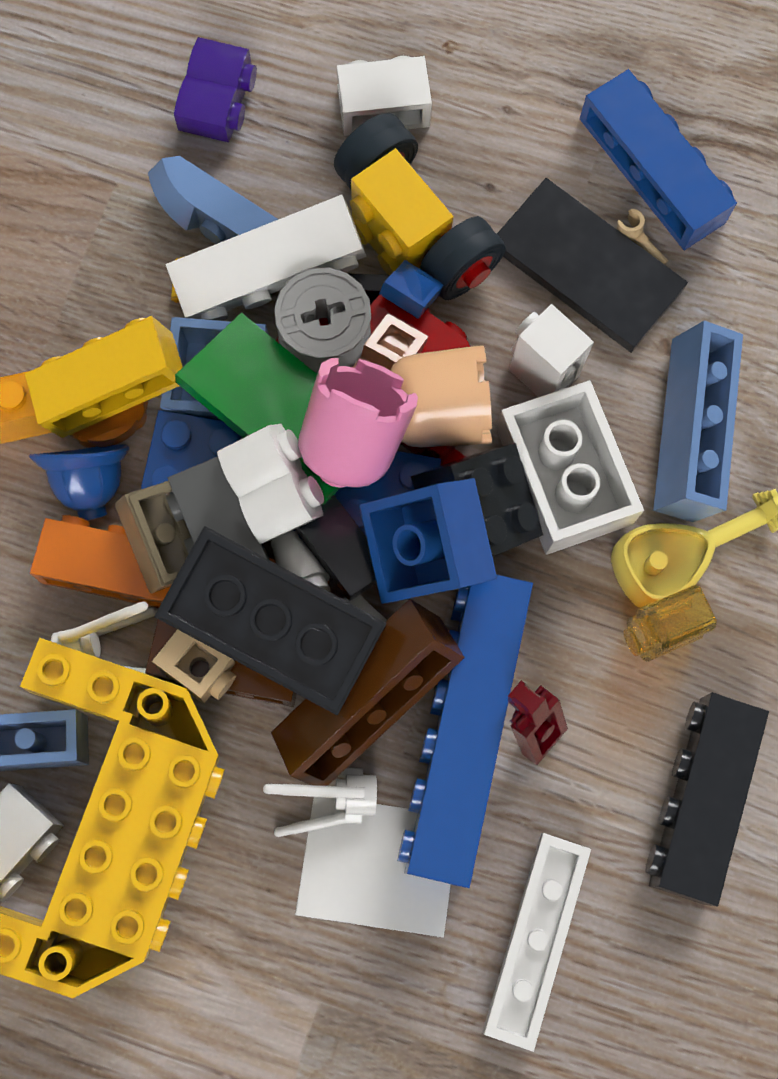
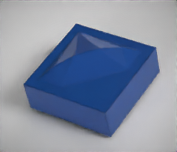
M404 260L384 281L379 294L419 319L438 298L444 285Z

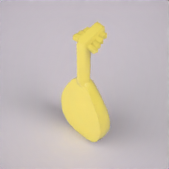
M776 489L753 494L752 498L757 508L708 531L684 524L656 523L640 526L624 534L613 547L611 563L617 581L626 596L635 606L644 610L654 611L670 607L682 600L694 588L707 570L716 547L765 524L768 525L771 533L778 531V493Z

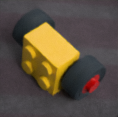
M392 113L376 115L361 124L346 138L334 158V168L337 174L351 189L350 206L352 218L361 243L364 245L369 243L379 254L377 256L378 261L387 275H391L406 260L444 285L439 294L444 300L455 299L472 288L477 287L489 276L490 272L502 259L506 246L487 221L479 216L466 219L452 228L454 216L411 167V163L418 151V143L415 137L405 128L399 118Z

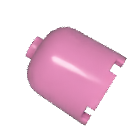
M331 358L321 363L299 434L298 447L304 463L326 484L338 488L369 486L383 477L390 468L416 409L418 396L415 393L409 395L401 389L404 379L383 366L361 359L358 360L356 368L339 366V359Z

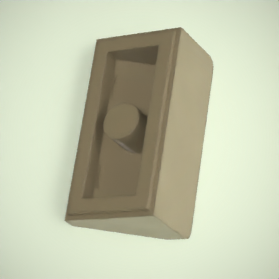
M169 481L125 494L115 503L125 533L151 594L168 588L173 584L189 555L184 543L185 539L191 537L184 519L178 522L175 520L165 497V494L172 492Z

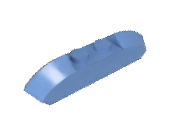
M181 156L162 158L148 172L152 190L165 212L186 231L199 228L201 233L215 244L279 220Z

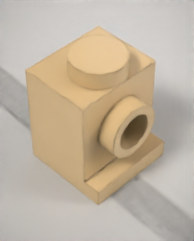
M178 629L152 661L159 671L180 686L187 688L189 693L204 704L211 695L219 700L236 678V675L230 671L235 665L233 659ZM197 661H205L209 664V671L203 677H195L191 674L192 665Z

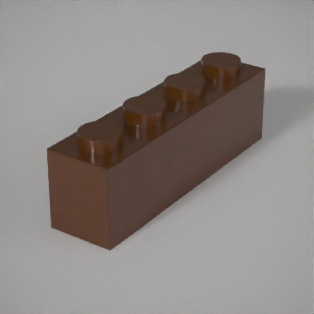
M409 599L386 621L387 624L339 715H335L305 699L271 731L291 777L310 785L328 786L465 658L439 616Z

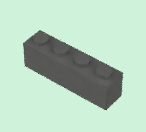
M218 456L167 477L172 488V492L165 494L169 508L177 522L185 520L191 535L190 538L184 540L188 554L203 527L206 526L270 560L264 544H260L249 528L242 512L239 498L231 488Z

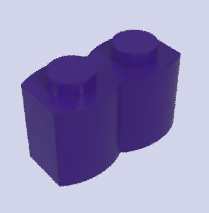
M200 37L197 38L190 55L186 76L176 100L174 118L178 131L228 143L233 131H240L245 116V104L241 102L246 91L252 92L257 75V67L251 63L249 49Z

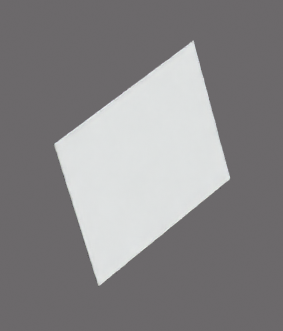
M314 797L310 819L342 813L344 810L335 809V798ZM376 804V814L362 815V824L344 823L308 831L295 915L444 938L451 884L404 873L406 863L397 861L403 832L405 830L414 831L417 813L410 812L407 808Z

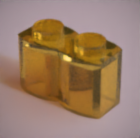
M692 585L639 608L636 615L628 618L627 629L623 633L634 656L640 655L641 659L649 662L702 639L704 634L715 630L717 621L701 587Z

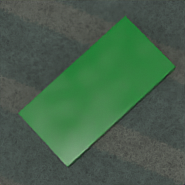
M240 313L175 374V382L242 438L268 425L282 424L285 430H291L299 440V434L317 374L243 313ZM302 457L299 458L302 470L306 476H312L319 484L324 496V505L340 488L326 484L304 463Z

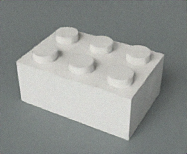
M590 380L501 410L496 430L503 446L516 443L532 499L538 513V519L543 532L539 539L546 555L631 526L643 513V506Z

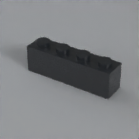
M713 692L700 698L699 703L695 701L692 703L685 723V729L691 731L687 748L679 750L672 770V776L678 778L673 797H666L660 812L659 824L665 826L660 845L654 844L652 846L646 863V873L651 875L650 887L703 905L719 906L767 723L768 710Z

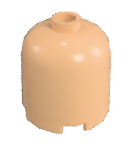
M484 345L411 354L400 358L393 364L390 371L404 379L401 389L408 395L415 393L418 396L416 409L401 442L412 447L492 443L490 429H492L489 381L484 380L483 363H486Z

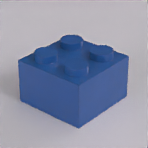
M475 478L435 484L360 504L381 604L459 589L497 579Z

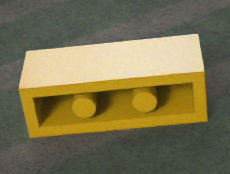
M153 316L132 320L125 325V328L106 337L88 340L84 343L83 347L64 356L49 358L40 367L25 373L38 425L64 438L179 387L175 382V374L183 366L173 333Z

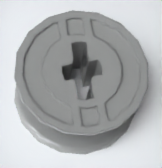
M329 267L308 269L292 277L280 290L275 304V321L278 329L279 344L316 374L319 372L321 363L331 358H338L339 366H354L361 357L364 343L371 336L370 299L362 285L348 273ZM327 318L329 325L320 326L319 319Z

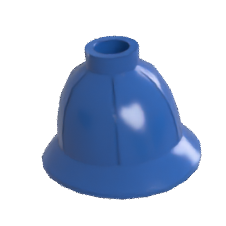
M116 444L107 447L30 454L29 458L46 471L48 483L53 494L63 506L76 510L79 518L91 520L107 515L105 504L114 497L119 487L121 460L126 456L130 448L126 444Z

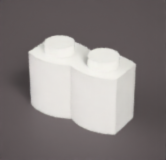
M282 424L268 425L217 451L223 472L231 488L239 498L247 524L260 544L273 540L323 516L321 504L324 503V496L317 481L312 476L307 477L302 470L299 460L302 455L298 447V439L291 430H285Z

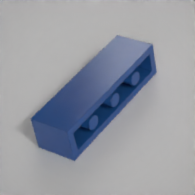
M628 69L586 95L580 121L684 251L726 224L737 204L732 190L706 165L702 152L689 144L680 133L675 119L663 112L653 99L649 87L644 82L638 81Z

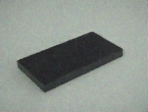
M548 178L541 182L497 233L506 246L503 255L505 259L630 353L634 351L688 284L685 279Z
M206 526L203 527L154 616L335 715H339L387 624L381 619Z

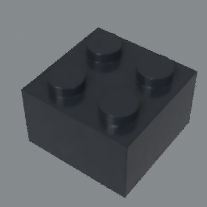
M516 443L476 453L410 476L414 490L440 483L475 478L492 557L543 535Z

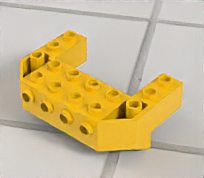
M39 638L20 687L29 693L118 723L44 920L0 906V974L73 999L143 963L151 950L160 952L171 922L163 918L169 898L179 900L189 869L181 867L188 847L194 849L198 847L207 822L206 818L199 816L206 796L215 799L225 769L217 767L220 759L187 688Z

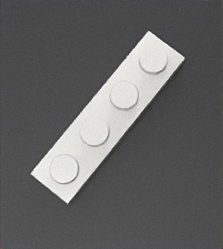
M545 833L540 834L482 1033L484 1035L534 1052L590 856V848Z

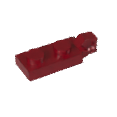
M521 680L508 695V702L516 709L510 720L512 723L510 726L522 754L535 765H538L568 730L560 700L541 685L533 692Z

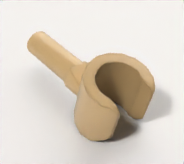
M636 209L629 210L628 221L634 228L626 227L623 222L618 220L617 230L665 265L669 260L643 232L644 215Z

